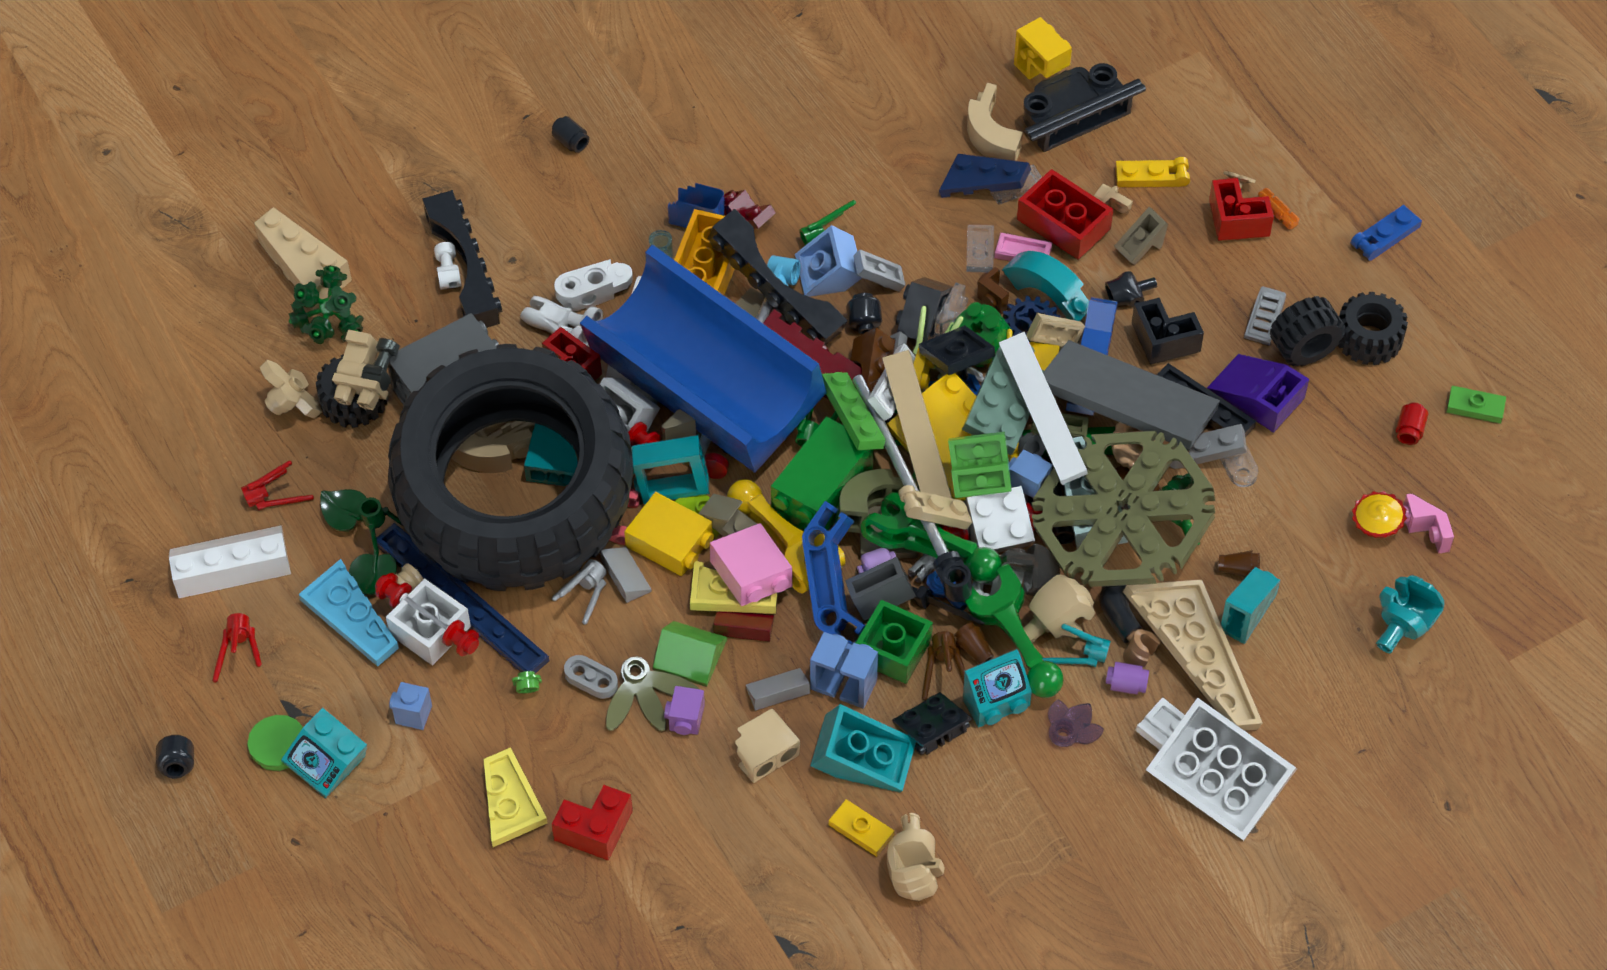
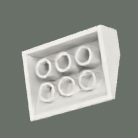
M1197 698L1146 770L1244 841L1297 768Z

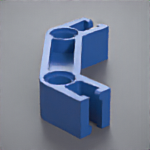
M1091 297L1081 345L1108 355L1117 301ZM1067 402L1066 411L1088 415L1094 414V411L1072 402Z
M824 501L802 535L814 621L820 630L832 635H841L847 623L850 622L857 626L855 633L860 635L866 625L848 613L838 551L839 542L849 530L854 520L841 512L839 514L841 518L830 531L825 529L833 512L837 513L839 509ZM824 533L825 540L823 544L815 547V537ZM835 612L837 620L833 625L828 626L826 618L830 613ZM848 640V644L853 645V643H856V641L852 642Z

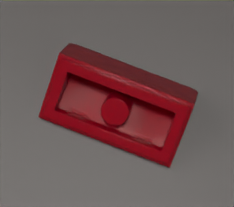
M717 611L713 623V633L725 637L770 642L774 615Z

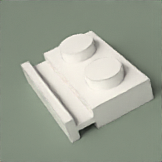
M1162 697L1141 723L1137 725L1135 731L1160 750L1185 715Z

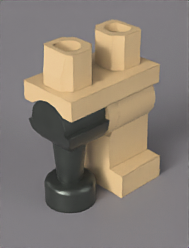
M348 330L345 338L348 344L343 359L338 364L337 373H334L332 381L337 385L334 399L340 404L351 405L354 395L358 394L357 404L364 409L374 410L378 399L386 400L389 393L387 389L389 384H391V378L386 371L390 357L397 355L400 345L386 338H379L377 342L371 334Z

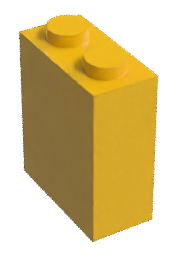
M658 492L652 495L624 531L627 548L681 577L688 568L692 569L694 567V563L698 561L701 551L704 548H709L710 542L714 539L711 520Z

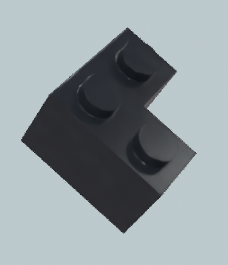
M926 277L912 281L911 285L907 284L903 294V299L906 300L904 309L899 311L896 318L897 332L900 331L907 337L917 340L921 307L926 306L923 342L934 338L940 315L948 310L954 286Z
M1160 297L1134 304L1131 323L1150 365L1201 352L1204 331L1195 312L1169 318Z

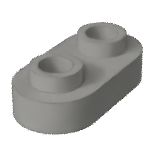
M572 656L564 665L566 680L597 698H609L618 689L616 673L586 656ZM576 672H584L582 675H575ZM602 684L608 685V687L600 688L599 686Z

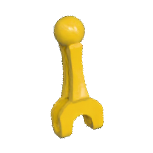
M743 479L733 483L728 490L727 497L741 500L742 504L738 510L755 523H761L792 566V587L801 594L808 591L809 583L802 543L804 531L782 518L769 505L762 495L760 487L755 482ZM819 534L815 537V547L823 544L825 540L824 534ZM838 546L840 564L842 568L845 566V555L842 549Z

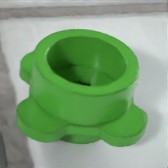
M533 671L521 672L517 674L518 677L512 678L513 686H516L517 693L536 692L539 690V684L542 683L541 676L535 675Z

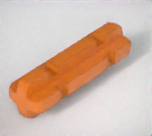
M1264 188L1258 193V197L1269 196L1273 215L1279 221L1283 220L1282 224L1286 228L1292 230L1299 224V217L1294 212L1290 213V209L1277 196L1273 197L1274 193L1270 189Z

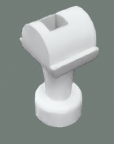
M450 242L437 244L434 247V254L436 260L441 262V267H437L440 290L462 286L459 268L457 265H453L452 261L456 256L455 246Z

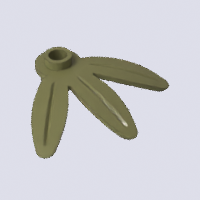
M630 657L622 664L621 675L624 682L610 702L606 715V728L613 731L624 721L632 706L634 695H636L641 711L648 722L658 731H664L666 729L664 710L653 688L670 696H673L675 686L699 688L681 677L659 671H650L648 663L643 658ZM635 667L641 673L638 676H633L630 670Z

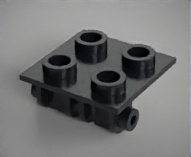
M941 692L930 696L927 700L892 719L899 728L918 743L915 745V749L919 755H928L936 750L938 745L944 746V739L947 742H951L952 739L966 733L967 728L970 727L968 721L972 720L967 713Z

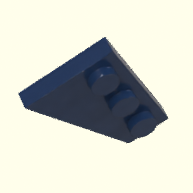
M957 154L939 189L941 198L950 197V194L954 192H963L964 195L974 194V190L988 189L990 192L1022 189L1031 171L1030 164L1021 161Z

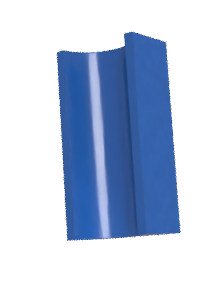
M651 245L645 252L646 264L642 277L628 300L616 312L603 320L594 321L589 316H586L580 322L588 345L600 355L601 360L670 411L675 413L681 409L693 417L697 431L756 473L827 393L819 363L657 247Z

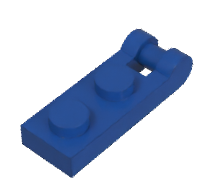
M1402 205L1364 232L1357 233L1351 239L1350 244L1356 249H1361L1364 252L1363 255L1371 261L1420 228L1422 220L1405 205Z

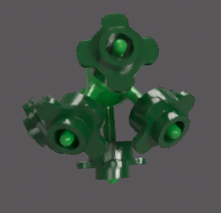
M325 266L323 270L315 272V275L320 277L321 286L328 288L327 298H319L316 284L312 281L305 285L301 283L295 285V300L290 304L293 312L288 313L290 317L289 323L293 325L294 329L299 327L302 334H309L316 344H323L326 338L334 336V330L328 320L333 315L340 320L338 330L343 334L340 338L343 342L346 341L345 338L348 330L363 331L362 322L364 317L362 315L356 317L350 311L352 303L356 302V295L352 292L342 291L340 286L342 281L347 279V274H343L339 267ZM317 303L319 304V308L311 310L309 312H305L304 307L312 308ZM320 313L323 314V317H314L311 322H309L308 320L309 317H312Z

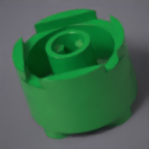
M978 302L971 303L958 316L963 317L959 327L965 325L995 347V353L1000 347L999 342L1007 339V330L1011 329L994 307ZM993 358L980 362L974 366L985 367L984 365L990 364Z

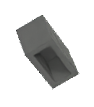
M897 557L845 580L852 601L864 621L872 616L880 600L897 606L916 597L910 580Z

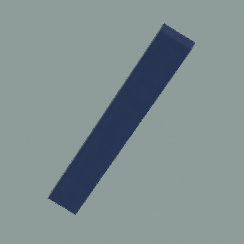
M393 523L376 537L378 548L383 553L393 556L398 566L402 568L406 563L412 565L421 574L423 579H426L466 607L470 619V628L478 632L485 642L520 672L533 671L537 673L550 661L549 656L463 581L453 577L441 565L435 564L424 555L412 542L410 535L396 523Z

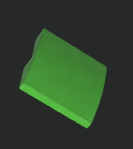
M1005 432L948 439L955 498L1012 491Z

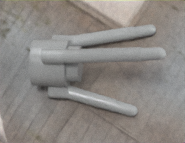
M588 560L583 568L552 597V600L556 601L560 597H564L578 583L585 589L594 587L595 590L582 620L583 624H587L600 592L606 585V582L603 580L607 573L606 569L598 561Z

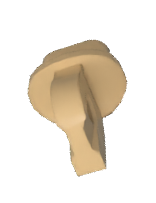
M1102 184L1094 197L1113 207L1118 212L1127 214L1131 209L1133 201L1119 194L1117 186L1111 188Z

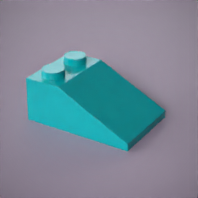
M839 704L825 714L810 766L839 779L900 793L904 788L916 741L907 734Z

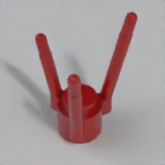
M290 460L256 481L241 487L249 508L256 505L258 511L266 507L313 500L314 496L305 495L269 501L264 500V498L269 497L265 485L286 474V468L292 465Z
M234 613L227 617L226 629L223 630V639L212 679L215 683L218 681L229 640L231 641V652L236 653L237 643H243L246 641V638H249L256 666L260 667L262 665L255 639V628L250 626V618L245 614Z

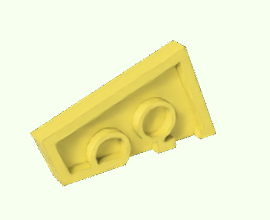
M695 561L690 610L776 614L777 593L764 597L757 602L741 606L716 570L704 567L703 562Z
M508 748L485 758L484 769L492 846L495 847L547 824V818L512 749Z

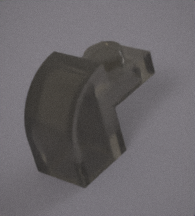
M1034 544L1026 551L1021 548H1009L1000 555L1002 566L1008 563L1013 571L1024 572L1023 590L1025 595L1035 596L1049 580L1056 575H1060V567L1052 552L1042 545Z

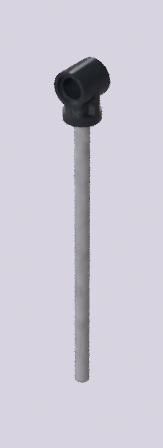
M855 376L853 382L886 439L884 446L903 485H912L916 491H919L885 421L867 401L871 392L863 376ZM921 520L938 555L933 563V567L943 585L945 596L952 602L967 600L972 594L970 569L964 564L958 552H948L935 523Z

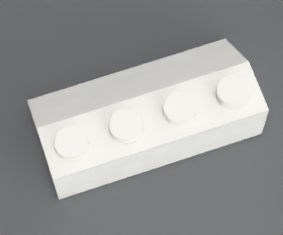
M282 526L170 549L169 552L172 579L178 598L291 574Z

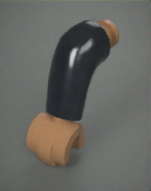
M1127 585L1102 586L1099 597L1101 609L1124 643L1129 642L1123 653L1125 663L1145 668L1148 663L1149 653L1153 655L1162 641L1152 632L1141 629L1140 624L1130 609V600L1123 593Z

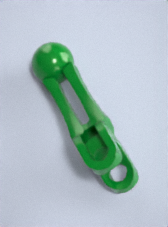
M890 493L882 500V515L878 513L869 514L861 523L863 537L882 548L897 549L904 547L905 549L921 552L935 558L938 557L921 520L907 517L904 510L905 503L901 501L898 493ZM892 504L896 505L898 510L894 509ZM871 525L875 526L876 528H878V529H880V530H882V531H881V532L875 531V530L871 527ZM936 525L948 552L956 551L960 554L964 564L970 569L972 580L978 583H989L999 576L997 569L1002 566V562L995 550L988 547L978 548L975 542L955 536Z
M1006 563L997 569L1002 583L1000 589L995 594L990 596L980 595L972 586V594L965 600V603L972 616L983 621L985 625H997L1015 644L1028 669L1027 678L1032 693L1040 698L1053 697L1063 686V673L1055 663L1043 660V656L1034 647L1024 631L1019 611L1024 603L1025 592L1020 580L1010 565Z

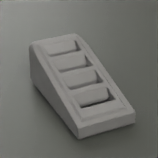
M1264 286L1260 288L1244 334L1245 339L1270 346L1272 341L1269 334L1272 328L1271 325L1277 316L1282 313L1286 293ZM1261 308H1262V309H1265V310H1269V311L1275 312V313H1271V312H1268V311L1261 310ZM1257 327L1264 330H1268V333L1255 330L1253 328Z

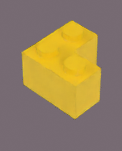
M1041 17L1016 30L1014 65L1029 80L1039 74L1048 78L1070 66L1072 53L1070 43L1062 39L1056 33L1054 27L1047 24Z

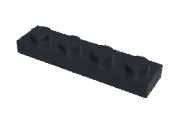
M1168 363L1157 374L1160 377L1220 400L1216 412L1207 423L1216 430L1242 424L1246 437L1255 428L1256 420Z

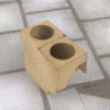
M774 709L766 711L738 728L741 737L735 741V744L738 746L737 755L742 760L739 763V767L753 783L799 755L800 740Z

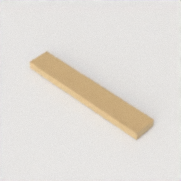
M906 350L883 357L920 492L952 498L910 351Z

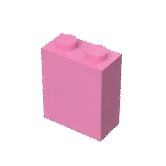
M761 523L710 542V562L741 606L757 602L764 597L792 587V566Z

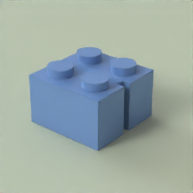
M823 632L810 659V689L835 698L844 677L848 676L849 679L840 695V700L864 709L877 682L878 651L873 650V648L866 644H848V640L841 635Z

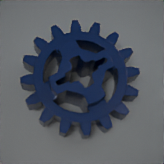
M1026 296L1023 302L1016 298L1015 306L1008 304L1007 311H1003V318L1012 329V337L1022 332H1025L1027 335L1037 313L1060 317V315H1057V308H1049L1050 301L1048 300L1041 303L1038 296L1035 298V301H1031L1030 297Z

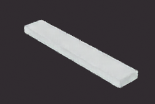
M1025 332L999 342L1061 484L1063 485L1087 475V469Z

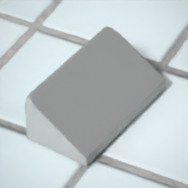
M626 547L600 551L601 561L626 603L652 592L651 587Z
M801 668L746 684V689L755 711L810 694L809 681Z

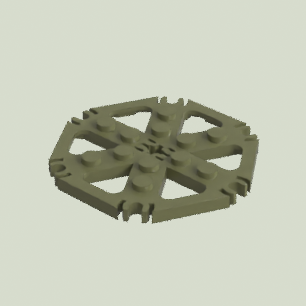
M1157 431L1093 434L1091 437L1096 444H1092L1090 438L1085 437L1086 448L1078 449V452L1088 472L1084 477L1095 494L1056 496L1053 490L1059 482V477L1055 468H1053L1034 496V502H1032L1034 511H1043L1041 514L1032 515L1033 526L1065 576L1068 571L1069 578L1073 579L1077 573L1082 572L1084 574L1080 578L1083 585L1089 584V587L1157 584L1155 577L1152 575L1153 573H1155L1159 581H1163L1164 577L1161 571L1164 568H1169L1173 574H1176L1175 562L1182 570L1215 519L1214 505H1205L1206 502L1215 501L1214 488L1181 441L1178 445L1177 439L1174 437L1169 444H1162L1165 440L1164 433L1160 432L1157 435ZM1140 444L1143 447V451L1124 480H1122L1104 454V451L1110 445ZM1173 461H1179L1194 481L1193 486L1189 489L1153 491ZM1125 504H1128L1129 510L1123 509L1119 512L1118 506L1123 507ZM1194 520L1190 530L1176 547L1168 546L1152 524L1154 521ZM1093 525L1079 548L1074 552L1065 551L1052 532L1053 527ZM1123 536L1142 562L1136 569L1106 570L1103 568Z

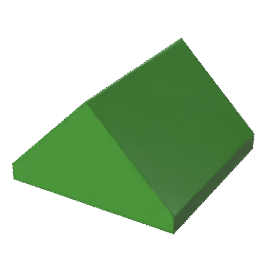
M672 621L661 631L653 670L669 673L686 679L689 682L707 687L727 642V637Z

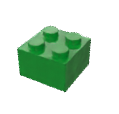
M880 600L857 639L856 644H866L873 648V650L878 651V672L907 684L932 641L933 622Z

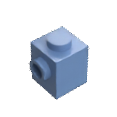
M1023 449L1017 458L1013 457L1009 462L1011 487L1022 486L1023 493L1034 498L1052 471L1053 464L1045 461L1041 456Z
M400 682L397 692L392 693L389 708L393 711L395 724L424 730L432 708L429 688Z

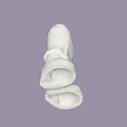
M533 296L530 300L532 308L526 307L520 314V318L528 325L545 330L551 334L559 327H562L588 347L589 345L580 322L586 316H589L594 321L603 319V311L600 308L590 307L585 311L584 315L573 312L571 308L562 307L539 296Z

